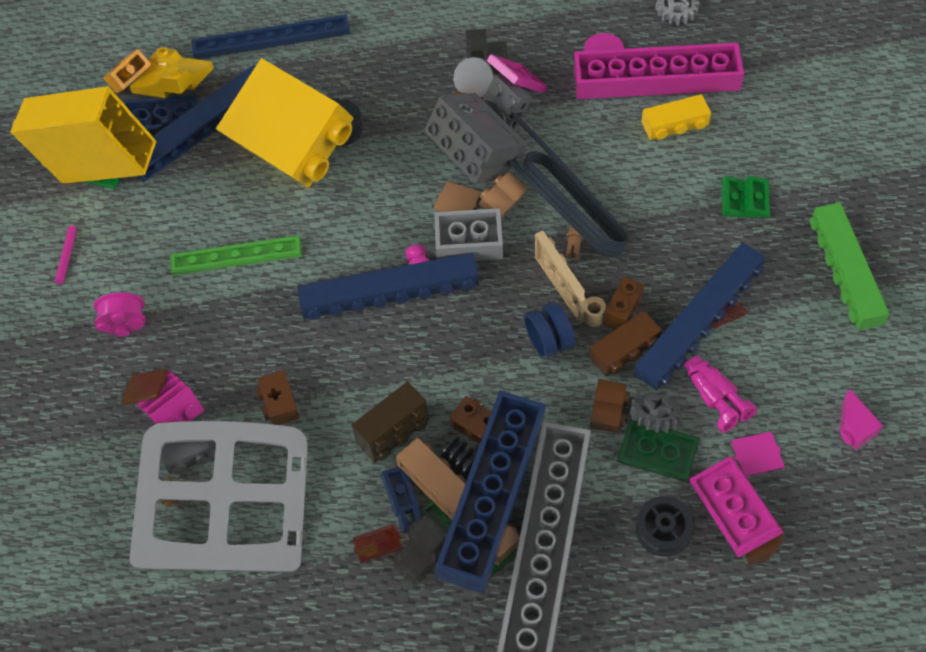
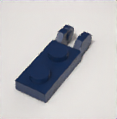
M400 467L381 471L382 481L395 516L398 517L402 532L408 533L410 530L409 522L406 518V514L412 513L416 528L418 530L423 529L424 522L419 510L420 505L409 476Z

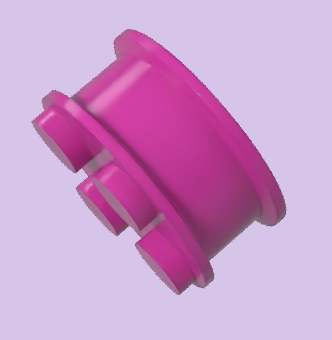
M126 292L110 293L99 297L94 302V310L98 314L94 321L95 327L100 332L116 334L118 337L128 336L130 331L143 328L146 324V318L142 314V310L145 307L143 298Z

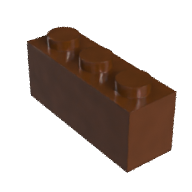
M642 311L589 348V358L606 377L611 373L617 374L623 369L624 364L630 360L632 362L636 361L644 350L650 349L660 338L662 329L645 311Z

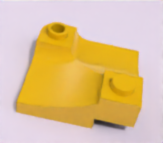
M162 47L157 49L149 58L152 65L130 85V89L135 94L167 98L170 93L181 94L185 89L194 90L214 67L211 61L184 58L178 54L177 50Z

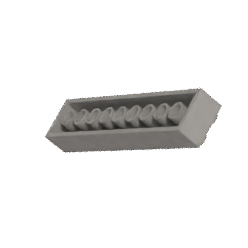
M547 422L542 423L497 652L553 651L591 430Z

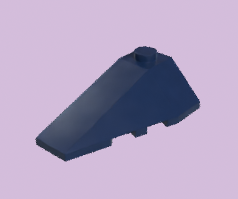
M196 95L121 100L147 131L172 123L199 103Z

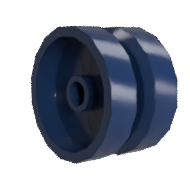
M552 301L543 305L541 312L534 309L523 315L528 337L543 360L555 356L557 348L564 352L575 346L572 326L558 302Z

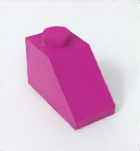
M849 390L842 401L840 433L843 441L847 445H852L856 450L878 436L883 425L859 398Z

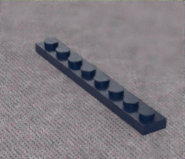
M347 14L191 39L192 53L194 59H201L348 35L350 31Z

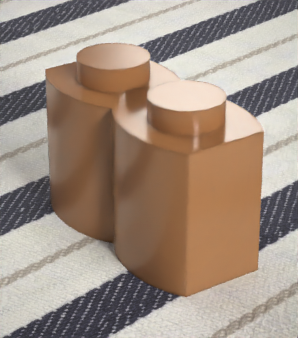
M511 172L505 175L501 173L493 182L495 186L492 189L487 187L479 196L482 199L478 205L483 209L500 208L501 218L528 190Z

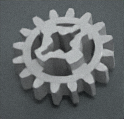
M657 0L655 10L657 11V16H662V21L669 20L670 25L673 22H676V25H679L680 22L687 24L688 20L693 21L694 16H697L699 2L697 0Z

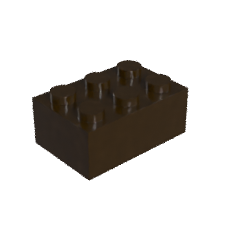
M407 381L351 424L357 445L374 463L378 460H385L391 454L393 448L397 445H404L412 433L416 430L421 431L427 426L429 421L427 403L423 396Z

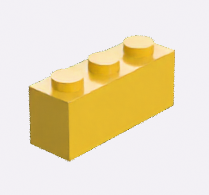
M701 94L643 109L641 122L650 140H661L669 135H680L688 130L705 128L709 125L711 111Z

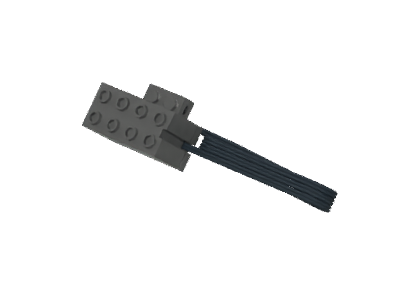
M495 74L483 100L476 93L439 97L424 131L475 184L495 181L501 173L503 175L508 172L513 174L514 170H516L596 251L608 257H618L621 255L629 242L628 233L550 147L522 120L520 116L522 112H526L532 98L520 86L513 84L503 74ZM519 124L548 154L546 155L538 151L527 153L522 163L523 169L515 162L516 159L522 157L528 145L515 132ZM532 162L538 163L544 166L546 169H548L550 173L559 181V183L578 202V204L597 223V225L607 234V236L603 234Z

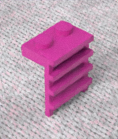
M169 370L165 379V385L162 387L157 399L135 403L155 424L191 421L204 411V408L191 389Z

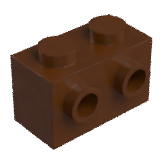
M465 396L449 416L450 426L480 445L492 411L485 408L484 404L478 399H471Z

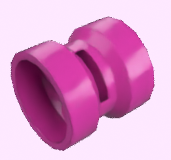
M412 245L405 251L406 258L409 261L408 265L429 261L427 258V248L424 245Z

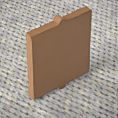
M447 181L442 192L438 194L439 198L433 209L440 212L476 209V203L481 192Z

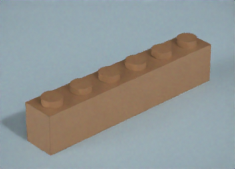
M416 438L396 455L397 466L453 520L466 480L460 474L456 475L444 458L439 459L434 454L435 451L429 443H423L419 438ZM511 524L507 526L495 564L499 565L511 552L518 548L520 534Z

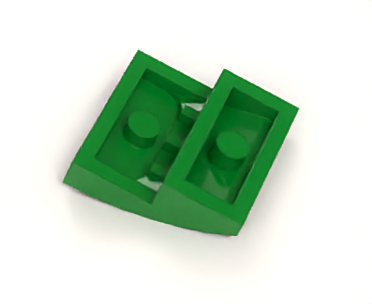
M748 175L745 180L724 176L721 180L722 216L768 218L770 216L768 179Z

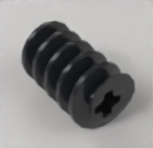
M457 437L447 444L440 458H444L451 466V470H454L456 475L460 474L467 481L475 456L471 457L474 450L470 448L465 451L468 444L463 442L458 445L460 437Z

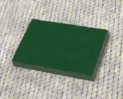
M630 418L617 462L687 483L700 438L671 429L668 430V433H665L662 429H659L658 433L655 430H646L645 425L638 426V421H633Z

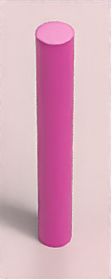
M72 225L68 226L55 278L56 284H64L77 227Z

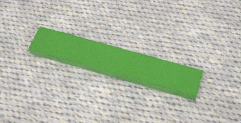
M300 235L175 253L170 254L171 273L173 276L302 257Z

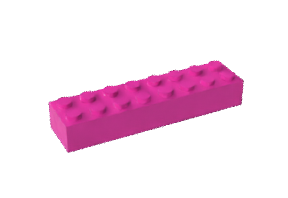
M739 43L574 52L573 68L576 99L741 91L744 77Z

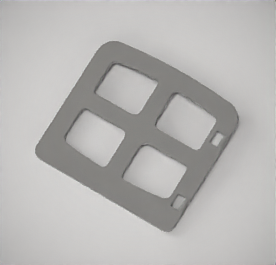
M231 421L158 423L150 427L144 434L141 447L130 548V563L137 569L241 572H295L298 570L302 557L308 454L307 438L303 432L288 426ZM214 441L216 443L214 473L210 481L159 480L161 454L164 445ZM237 442L285 447L288 451L285 483L257 484L236 483L233 481L235 444ZM293 459H301L300 471H292ZM157 501H207L211 507L208 541L205 544H193L154 538ZM234 502L282 503L284 505L282 539L274 543L229 545L227 543L230 506ZM288 532H297L296 546L287 545Z

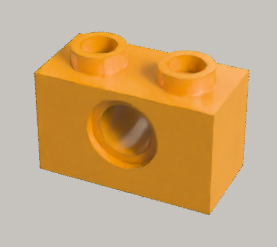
M136 49L109 71L103 79L118 93L124 90L152 64L139 49Z

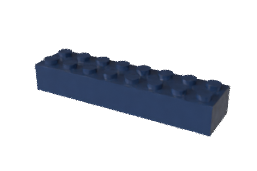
M499 390L435 567L436 579L485 594L544 420L546 404Z

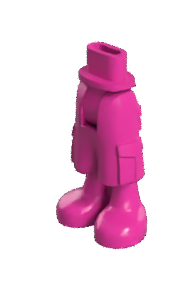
M695 356L686 361L684 366L689 371L688 376L700 392L702 400L705 401L710 409H718L720 413L717 423L718 429L722 433H726L734 428L739 419L741 422H745L753 417L757 412V407L754 403L738 396V389L728 378L723 377L717 368L709 365L708 361H703L700 356ZM730 401L734 408L730 407L726 402Z

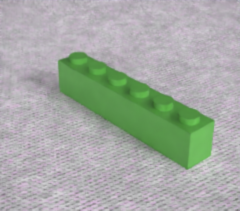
M841 203L816 207L810 218V225L818 234L819 247L824 248L826 264L832 267L834 283L840 286L842 302L848 305L850 321L856 324L858 330L884 325L889 316L888 309Z

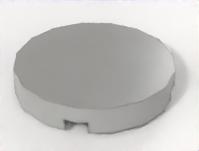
M471 57L464 59L454 71L453 80L455 87L460 94L476 93L479 97H483L493 80L494 72L490 64L482 58Z

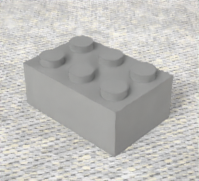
M500 208L434 212L437 259L473 253L475 261L503 259Z

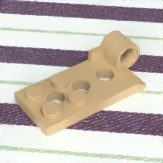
M543 230L536 233L535 259L579 323L585 322V324L592 327L601 325L604 322L606 310L604 300L599 297L585 299V290L567 266L564 255L562 253L559 254L556 250L553 239L547 237Z

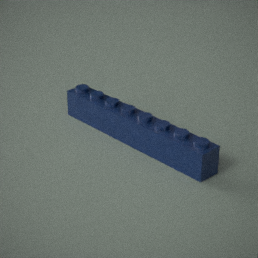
M253 65L243 71L239 76L229 81L222 88L212 93L205 100L153 136L156 144L146 173L138 177L145 182L215 132L218 124L256 66Z
M742 242L636 364L634 376L656 391L661 385L665 387L672 379V372L675 369L679 371L686 362L685 357L689 353L694 354L700 345V339L702 337L706 339L713 330L712 325L715 322L720 323L728 306L732 308L739 299V293L741 291L745 293L752 283L751 279L754 276H760L765 268L763 265L765 256Z
M469 253L300 285L297 288L303 318L315 320L328 314L340 315L344 311H361L365 307L370 306L382 307L387 303L396 301L404 303L409 299L417 297L424 299L438 293L449 294L459 289L471 290L475 286H479V278L474 255Z

